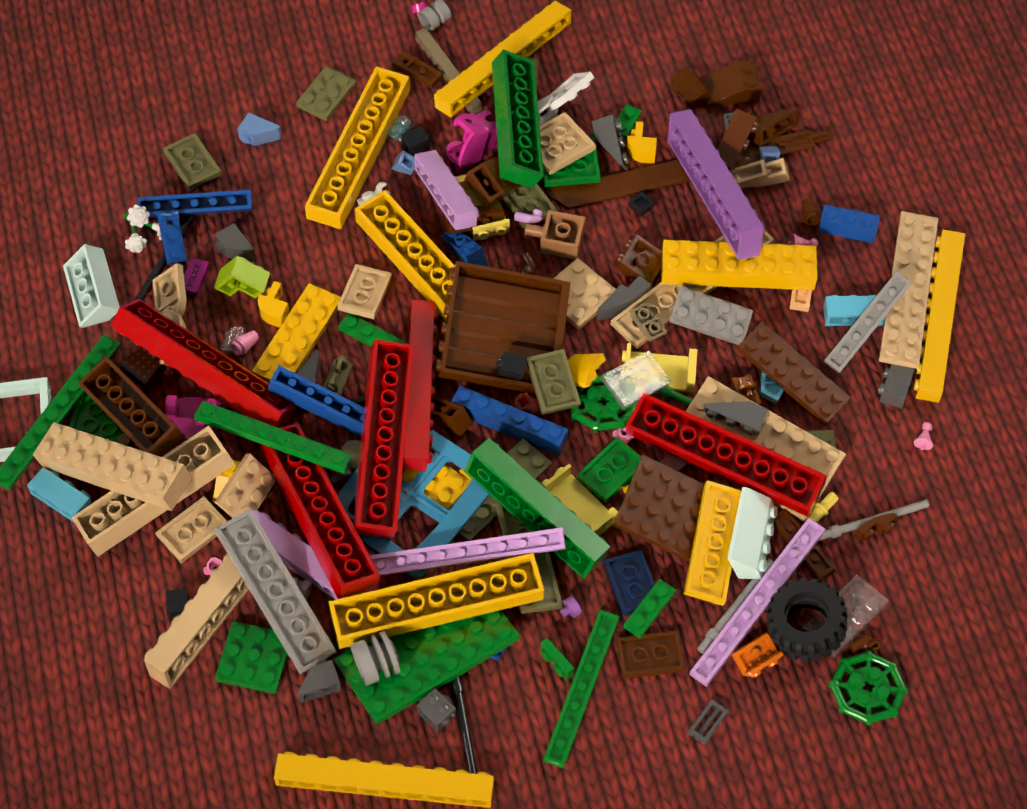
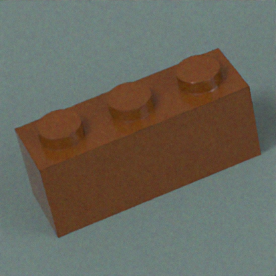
M737 108L717 149L721 159L732 169L734 166L738 167L742 156H739L742 149L746 150L750 139H747L750 132L754 133L758 125L755 122L756 117Z

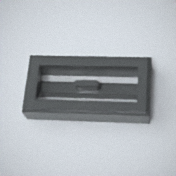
M711 699L687 734L694 736V739L700 740L703 745H706L728 715L729 710ZM714 706L716 709L713 711V713L705 722L700 731L696 732L695 730L697 729L699 724L705 718L710 709ZM719 711L723 712L705 737L702 736Z

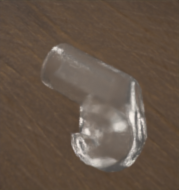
M237 326L226 331L221 349L226 352L231 351L230 343L234 338L244 335V329Z

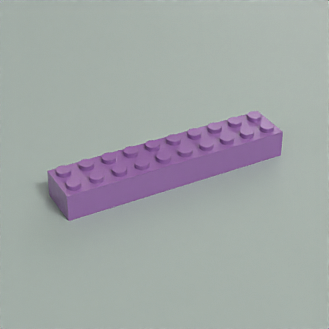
M691 109L670 113L668 143L737 259L742 260L760 256L761 247L763 246L762 236L765 232L764 223L760 222L756 210L752 209L749 199L742 193L741 186L736 183L734 175L727 168L726 162L721 159L720 153L713 146L711 138H708L705 128L700 125L698 117L693 114Z

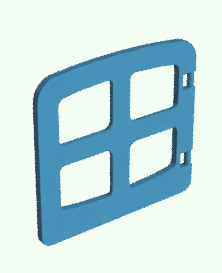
M434 430L430 431L429 434L433 435L432 447L429 448L435 451L431 464H427L426 471H420L412 481H401L398 521L410 507H416L439 523L415 549L450 544L490 495L473 479L451 510H447L424 494L427 485L447 462H452L465 470L471 457L469 453ZM358 468L337 495L351 521H353L354 516L348 511L356 498ZM359 535L365 545L379 554L405 551L389 539ZM429 569L406 573L414 578H421Z

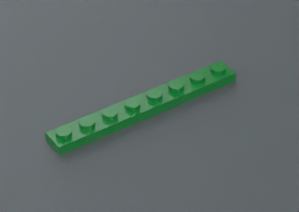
M205 401L201 403L195 413L194 420L342 474L346 472L352 460V454Z
M599 610L543 762L564 769L617 627L619 616Z

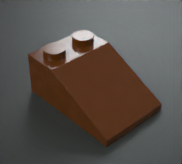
M756 60L736 62L701 76V83L708 90L710 99L706 101L707 107L760 102L762 85Z

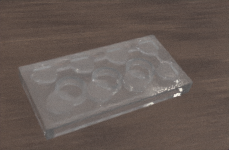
M856 575L839 591V596L843 597L845 607H847V631L844 642H841V647L837 651L832 650L831 656L833 658L889 602L887 598L859 575ZM819 611L803 627L802 631L811 632L818 630L827 622V618Z

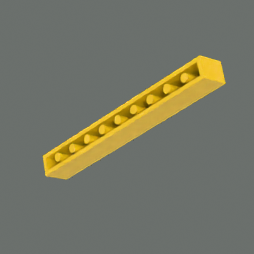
M557 1L546 6L544 10L536 14L495 48L487 52L478 61H475L469 68L462 71L460 75L451 80L442 89L438 90L434 94L435 108L447 116L453 117L493 85L492 61L503 49L528 58L571 24V9Z
M943 229L941 236L936 238L935 247L938 248V252L935 251L933 256V263H936V265L932 267L931 271L933 283L930 282L928 294H931V299L928 298L926 309L929 312L925 316L924 325L926 330L923 331L922 338L924 345L921 346L920 358L922 359L918 369H916L919 379H915L913 390L917 391L916 399L939 403L943 393L965 233Z
M293 752L278 753L274 775L276 786L491 808L494 776H490L486 772H478L477 774H471L465 770L452 772L439 767L432 770L425 769V767L420 765H414L413 767H404L400 763L384 765L379 761H370V763L361 762L358 759H348L346 761L334 756L318 758L317 755L313 754L298 756Z

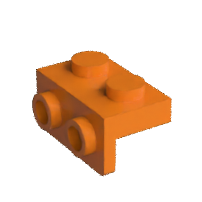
M768 633L762 634L731 654L742 675L751 676L752 678L760 675L763 672L762 669L766 666L772 667L779 663V658L784 656L782 651L776 649Z

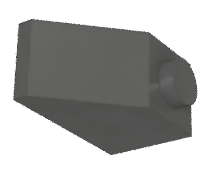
M234 223L215 234V247L220 253L223 252L227 258L239 256L249 261L256 260L254 248Z
M323 660L311 667L298 690L300 703L341 690L340 681L332 660Z

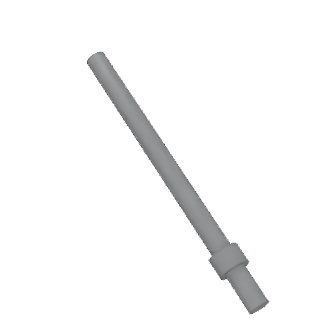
M923 500L841 526H831L828 530H825L819 541L830 537H840L841 534L856 530L865 522L881 515L895 513L898 517L928 508L929 502L928 500Z
M771 559L767 560L766 572L774 563ZM752 579L717 624L708 630L705 634V639L697 647L700 653L703 654L761 579Z

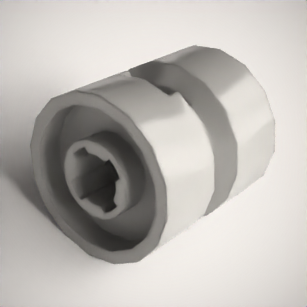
M436 0L429 7L419 11L418 18L422 26L430 32L439 27L440 22L443 24L451 19V12L443 0Z

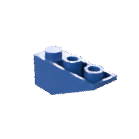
M447 230L446 233L440 235L442 241L459 262L488 266L483 248L463 232L449 234Z

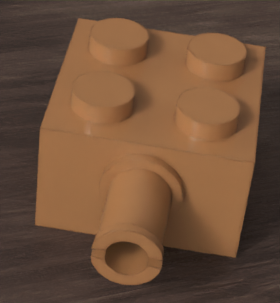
M548 210L545 225L542 227L527 223L525 235L541 238L540 253L576 260L585 230V217Z

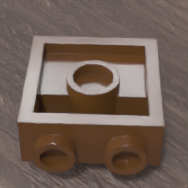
M637 234L633 239L629 238L625 242L623 247L626 250L624 253L620 252L615 262L618 264L615 268L629 278L641 276L652 284L662 267V251Z

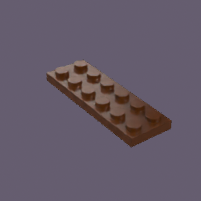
M763 322L736 348L825 426L851 398Z

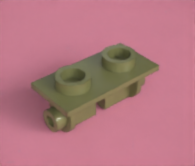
M340 355L334 359L323 386L340 396L353 366L352 363L347 362V357Z

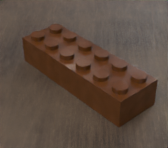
M107 356L77 383L144 452L162 457L186 437Z

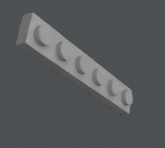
M896 271L826 357L824 362L837 373H840L912 283Z

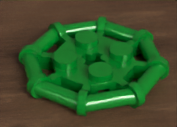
M611 372L606 375H598L591 382L592 384L587 387L588 390L584 396L580 394L585 388L576 387L584 409L579 410V406L571 408V418L593 429L596 433L603 430L624 429L638 403L634 384L621 380ZM604 382H607V385H602V386H594V385H593V384H596V383H604ZM616 386L622 388L623 390L619 391ZM628 396L630 404H624L623 398ZM606 401V406H603L600 402ZM620 412H626L622 418L618 417ZM590 415L593 416L595 422H594L593 420L589 419V418L586 417V416H589V417H590Z
M866 650L865 653L848 658L842 657L839 660L838 668L832 680L829 681V688H831L837 701L839 712L864 722L866 726H871L872 723L891 717L896 718L904 697L908 694V687L905 686L897 667L898 664L872 653L871 650ZM865 661V667L854 670L851 666ZM871 662L886 668V670L882 672L877 667H871ZM845 671H847L850 677L847 683H841L840 681ZM890 673L897 687L890 686L887 679ZM865 684H869L873 687L871 693H869L868 690L863 689L865 687ZM841 690H846L849 697L848 702L845 701ZM889 694H896L892 705H889L886 702ZM859 705L863 707L862 709L865 710V713L852 708L851 706ZM880 707L885 710L871 715V710Z

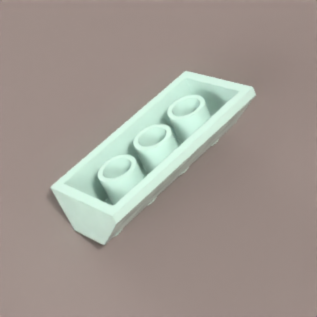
M84 244L63 265L77 320L81 328L109 321L116 315L119 309L104 250Z
M742 487L728 560L738 579H762L763 572H766L767 569L766 557L770 553V537L774 534L773 522L774 518H777L778 510L770 497L747 487Z

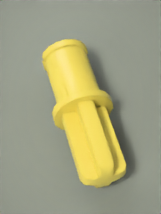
M830 492L820 503L815 504L810 516H806L805 519L810 518L818 523L821 518L828 515V510L838 501V496Z

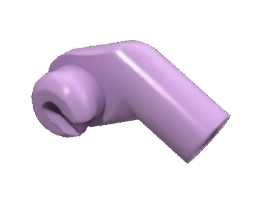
M534 209L532 215L516 212L514 220L524 223L540 222L543 212L538 209Z

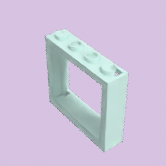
M47 377L0 383V398L40 393L41 414L51 402V386ZM15 447L0 449V462H4Z

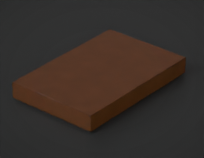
M678 630L644 634L641 639L636 636L616 638L622 679L685 672Z

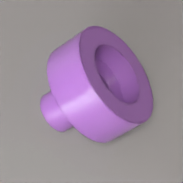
M572 596L563 600L564 608L560 610L563 617L570 614L575 618L582 613L579 604Z

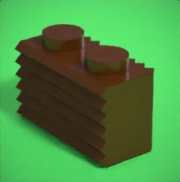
M688 66L670 78L672 84L670 88L675 95L680 94V100L685 107L689 106L692 110H695V108L710 99L708 90Z

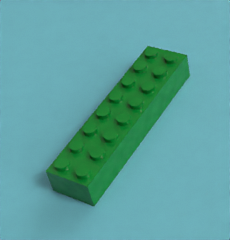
M503 49L492 61L500 178L532 189L544 177L534 61Z
M488 438L473 451L464 472L531 532L563 528L566 549L553 552L579 576L585 579L600 565L610 548L605 539L592 531L588 524L582 522L572 510L563 505L560 499L553 496L542 483L535 480L528 470L523 469L516 463L515 459L506 454L496 442Z

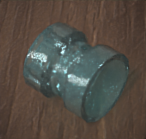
M398 116L394 122L395 125H392L388 132L393 139L401 141V134L410 131L413 124L408 118Z

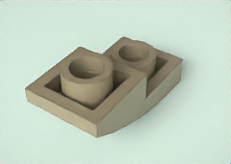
M648 303L630 310L629 314L649 342L667 334L659 317L654 316Z

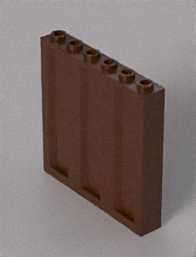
M456 261L455 266L450 268L449 279H452V283L448 285L446 297H449V304L446 303L444 308V315H447L446 322L443 321L441 328L444 338L440 340L438 351L441 352V359L438 358L436 363V370H439L438 377L536 394L527 364L524 376L519 381L498 376L499 369H496V362L498 357L503 355L504 351L532 357L562 349L571 282Z

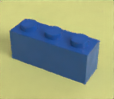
M824 205L818 232L874 243L880 215Z

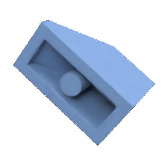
M251 113L246 115L237 128L239 139L246 144L249 143L254 146L277 141L282 138L279 125Z

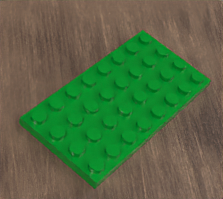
M499 610L388 637L396 649L400 673L395 675L390 666L388 667L390 677L387 678L383 671L380 670L378 671L379 681L368 686L363 682L351 649L333 660L375 724L379 725L424 698L432 690L439 689L519 641L520 635L503 612ZM366 642L368 647L372 646V642Z

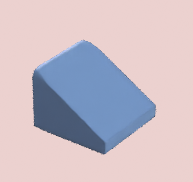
M760 147V160L764 159L765 163L780 159L778 147Z
M402 150L396 156L391 169L411 175L415 168V157Z

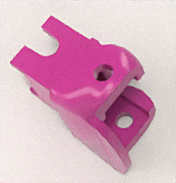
M488 109L476 115L473 113L460 114L454 120L453 125L455 127L460 125L465 130L462 141H454L448 144L446 154L461 173H465L481 161L483 153L498 147L496 141V120L493 122L486 120V118L492 115V112Z
M174 395L166 396L164 399L165 415L186 436L174 448L207 426L212 431H217L218 428L194 419L195 413L203 401L224 408L222 401L215 398L185 397L177 399V396Z

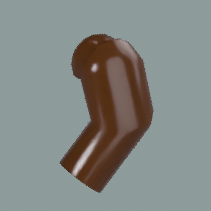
M526 252L521 256V259L526 264L525 268L522 269V273L534 275L537 264L529 252Z
M863 635L848 644V648L852 653L861 648L877 651L881 647L879 640L867 635Z

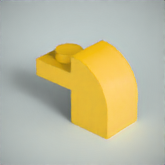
M636 122V128L632 129L631 136H627V152L635 161L654 164L657 138L642 137L643 122Z
M274 281L271 288L268 287L265 296L259 294L258 305L262 319L266 323L280 328L290 312L288 303L280 301L283 294L281 283Z

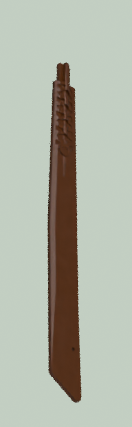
M808 130L779 136L763 146L749 143L746 150L742 149L739 156H742L738 167L760 161V147L776 146L780 151L781 157L814 148L816 143L830 140L829 130L810 134ZM679 160L603 176L600 177V182L550 187L546 189V194L567 209L637 194L641 191L646 192L681 184L691 180Z

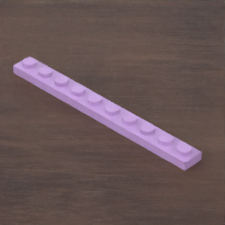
M810 518L806 520L692 668L690 676L706 687L709 685L767 609L773 593L778 594V588L787 583L825 533L824 527Z
M555 528L377 554L370 557L380 576L522 556L531 553L564 550L566 545L564 529Z

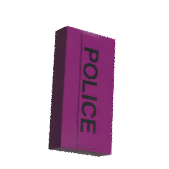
M194 258L190 259L184 274L186 294L198 296L210 266L209 262Z

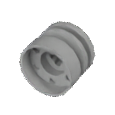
M385 631L379 633L381 643H378L375 635H372V646L368 647L363 639L350 644L357 668L366 686L379 681L378 671L380 670L383 671L387 678L390 677L388 668L390 666L395 675L400 673L396 649Z

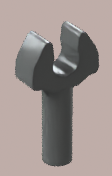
M348 467L344 474L337 472L336 476L329 479L332 486L340 482L345 483L353 473Z

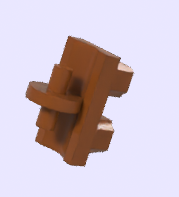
M751 374L740 378H732L731 382L735 392L761 406Z

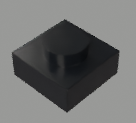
M642 191L628 201V206L640 217L650 211L655 205V202Z

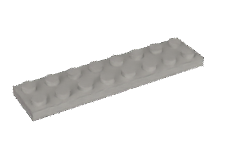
M249 509L215 528L214 532L299 674L336 653V649L252 510Z

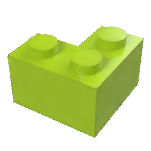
M236 256L220 269L214 288L228 296H232L240 290L253 298H257L259 294L265 291L270 273L261 266H256L247 261V259Z

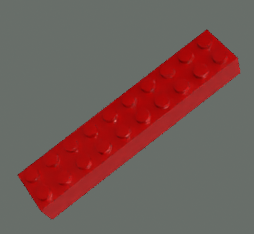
M138 298L119 307L111 327L116 329L119 334L131 339L135 345L142 346L148 350L149 354L160 358L167 366L175 368L182 376L192 379L199 387L207 389L214 397L222 399L232 409L240 411L249 418L277 428L290 421L297 405L267 391L269 383Z
M374 339L370 348L353 525L358 535L392 540L397 532L414 345Z
M644 392L625 426L628 435L741 487H747L770 497L772 501L807 517L810 516L826 483L827 475Z
M299 423L280 428L306 438ZM260 444V450L337 598L342 599L378 590L380 574L322 466Z

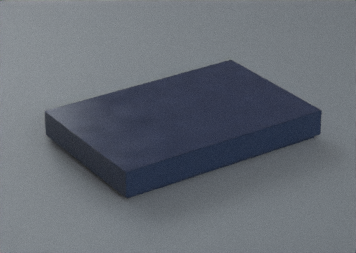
M642 549L603 560L622 617L631 615L655 585Z

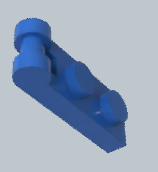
M173 210L170 213L158 212L157 218L167 265L187 262L178 211ZM171 220L172 225L167 226L166 221Z

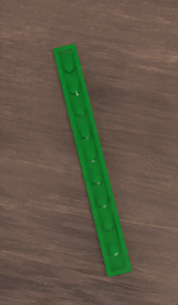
M103 334L0 466L1 487L8 491L12 489L35 459L33 453L53 422L62 424L85 394V391L77 383L104 357L107 356L111 360L120 348L119 342Z

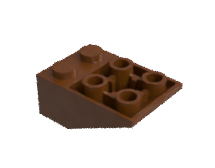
M498 156L468 171L464 179L480 203L485 207H491L523 187L520 184L500 178Z

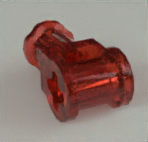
M521 393L515 398V408L550 421L552 413L542 415L537 399L532 398L526 393Z

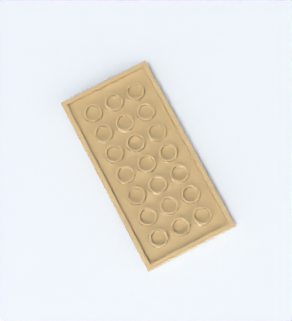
M708 376L686 412L827 475L826 483L816 501L817 503L846 457V454L769 411V416L759 436L754 434L753 436L747 435L741 428L736 426L732 428L718 418L714 420L707 417L706 413H704V404L753 402ZM773 501L775 506L780 509L786 508L792 516L805 522L806 516Z

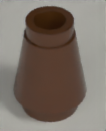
M805 198L801 202L802 219L809 226L816 225L820 221L821 214L812 199Z

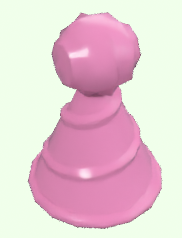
M793 234L791 241H788V245H812L817 247L818 240L816 238L806 240Z
M923 423V432L914 440L915 447L921 450L933 448L931 435L929 434L933 427L931 423Z

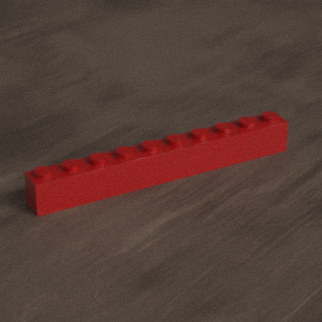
M413 299L411 300L409 310L408 344L414 345L403 469L426 471L427 464L432 462V452H429V447H432L433 435L429 434L433 430L434 420L430 419V415H433L434 403H431V399L434 398L435 387H431V383L435 381V371H432V367H435L436 356H433V352L436 351V340H433V336L436 337L437 325H434V321H437L438 310H434L435 302Z

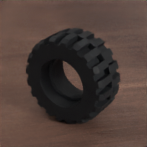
M800 578L799 582L789 581L788 586L782 585L778 588V594L773 593L770 598L771 602L767 606L768 634L772 638L774 646L776 648L779 647V651H782L784 655L790 654V659L797 660V658H801L802 662H808V659L819 661L821 656H825V658L831 656L832 650L837 651L841 647V642H844L846 637L847 607H845L843 597L839 596V592L835 588L830 589V584L826 582L818 583V579L812 578L811 581H806V578ZM811 608L821 612L827 618V622L818 630L803 632L790 626L787 619L793 612L799 609Z

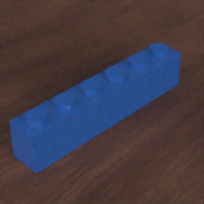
M251 190L137 197V205L146 207V211L150 213L148 218H157L158 212L170 213L173 210H177L179 216L253 211V198Z
M280 365L278 366L270 380L267 391L362 437L364 407Z
M459 386L451 401L452 403L464 406L471 421L520 441L524 438L531 445L557 456H560L568 441L567 428L463 386Z

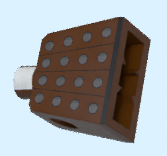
M143 347L119 362L120 370L147 394L166 371L165 365L159 363L160 358L152 356Z

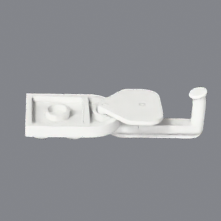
M591 72L574 73L550 95L537 102L539 126L555 118L558 113V107L568 100H573L578 95V91L590 85V81L594 78ZM546 110L547 113L541 117L540 113Z

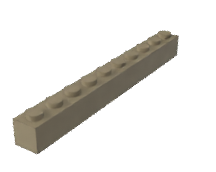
M423 28L417 31L416 42L421 45L422 50L432 60L433 65H436L438 71L442 72L444 80L449 83L460 75L427 29ZM477 97L466 105V109L468 112L476 114L482 111V103Z

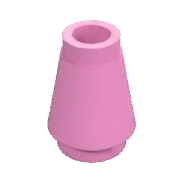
M255 331L248 332L234 338L230 343V348L237 356L245 355L259 340V336Z

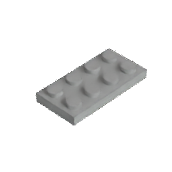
M680 286L669 322L739 345L746 337L753 310Z

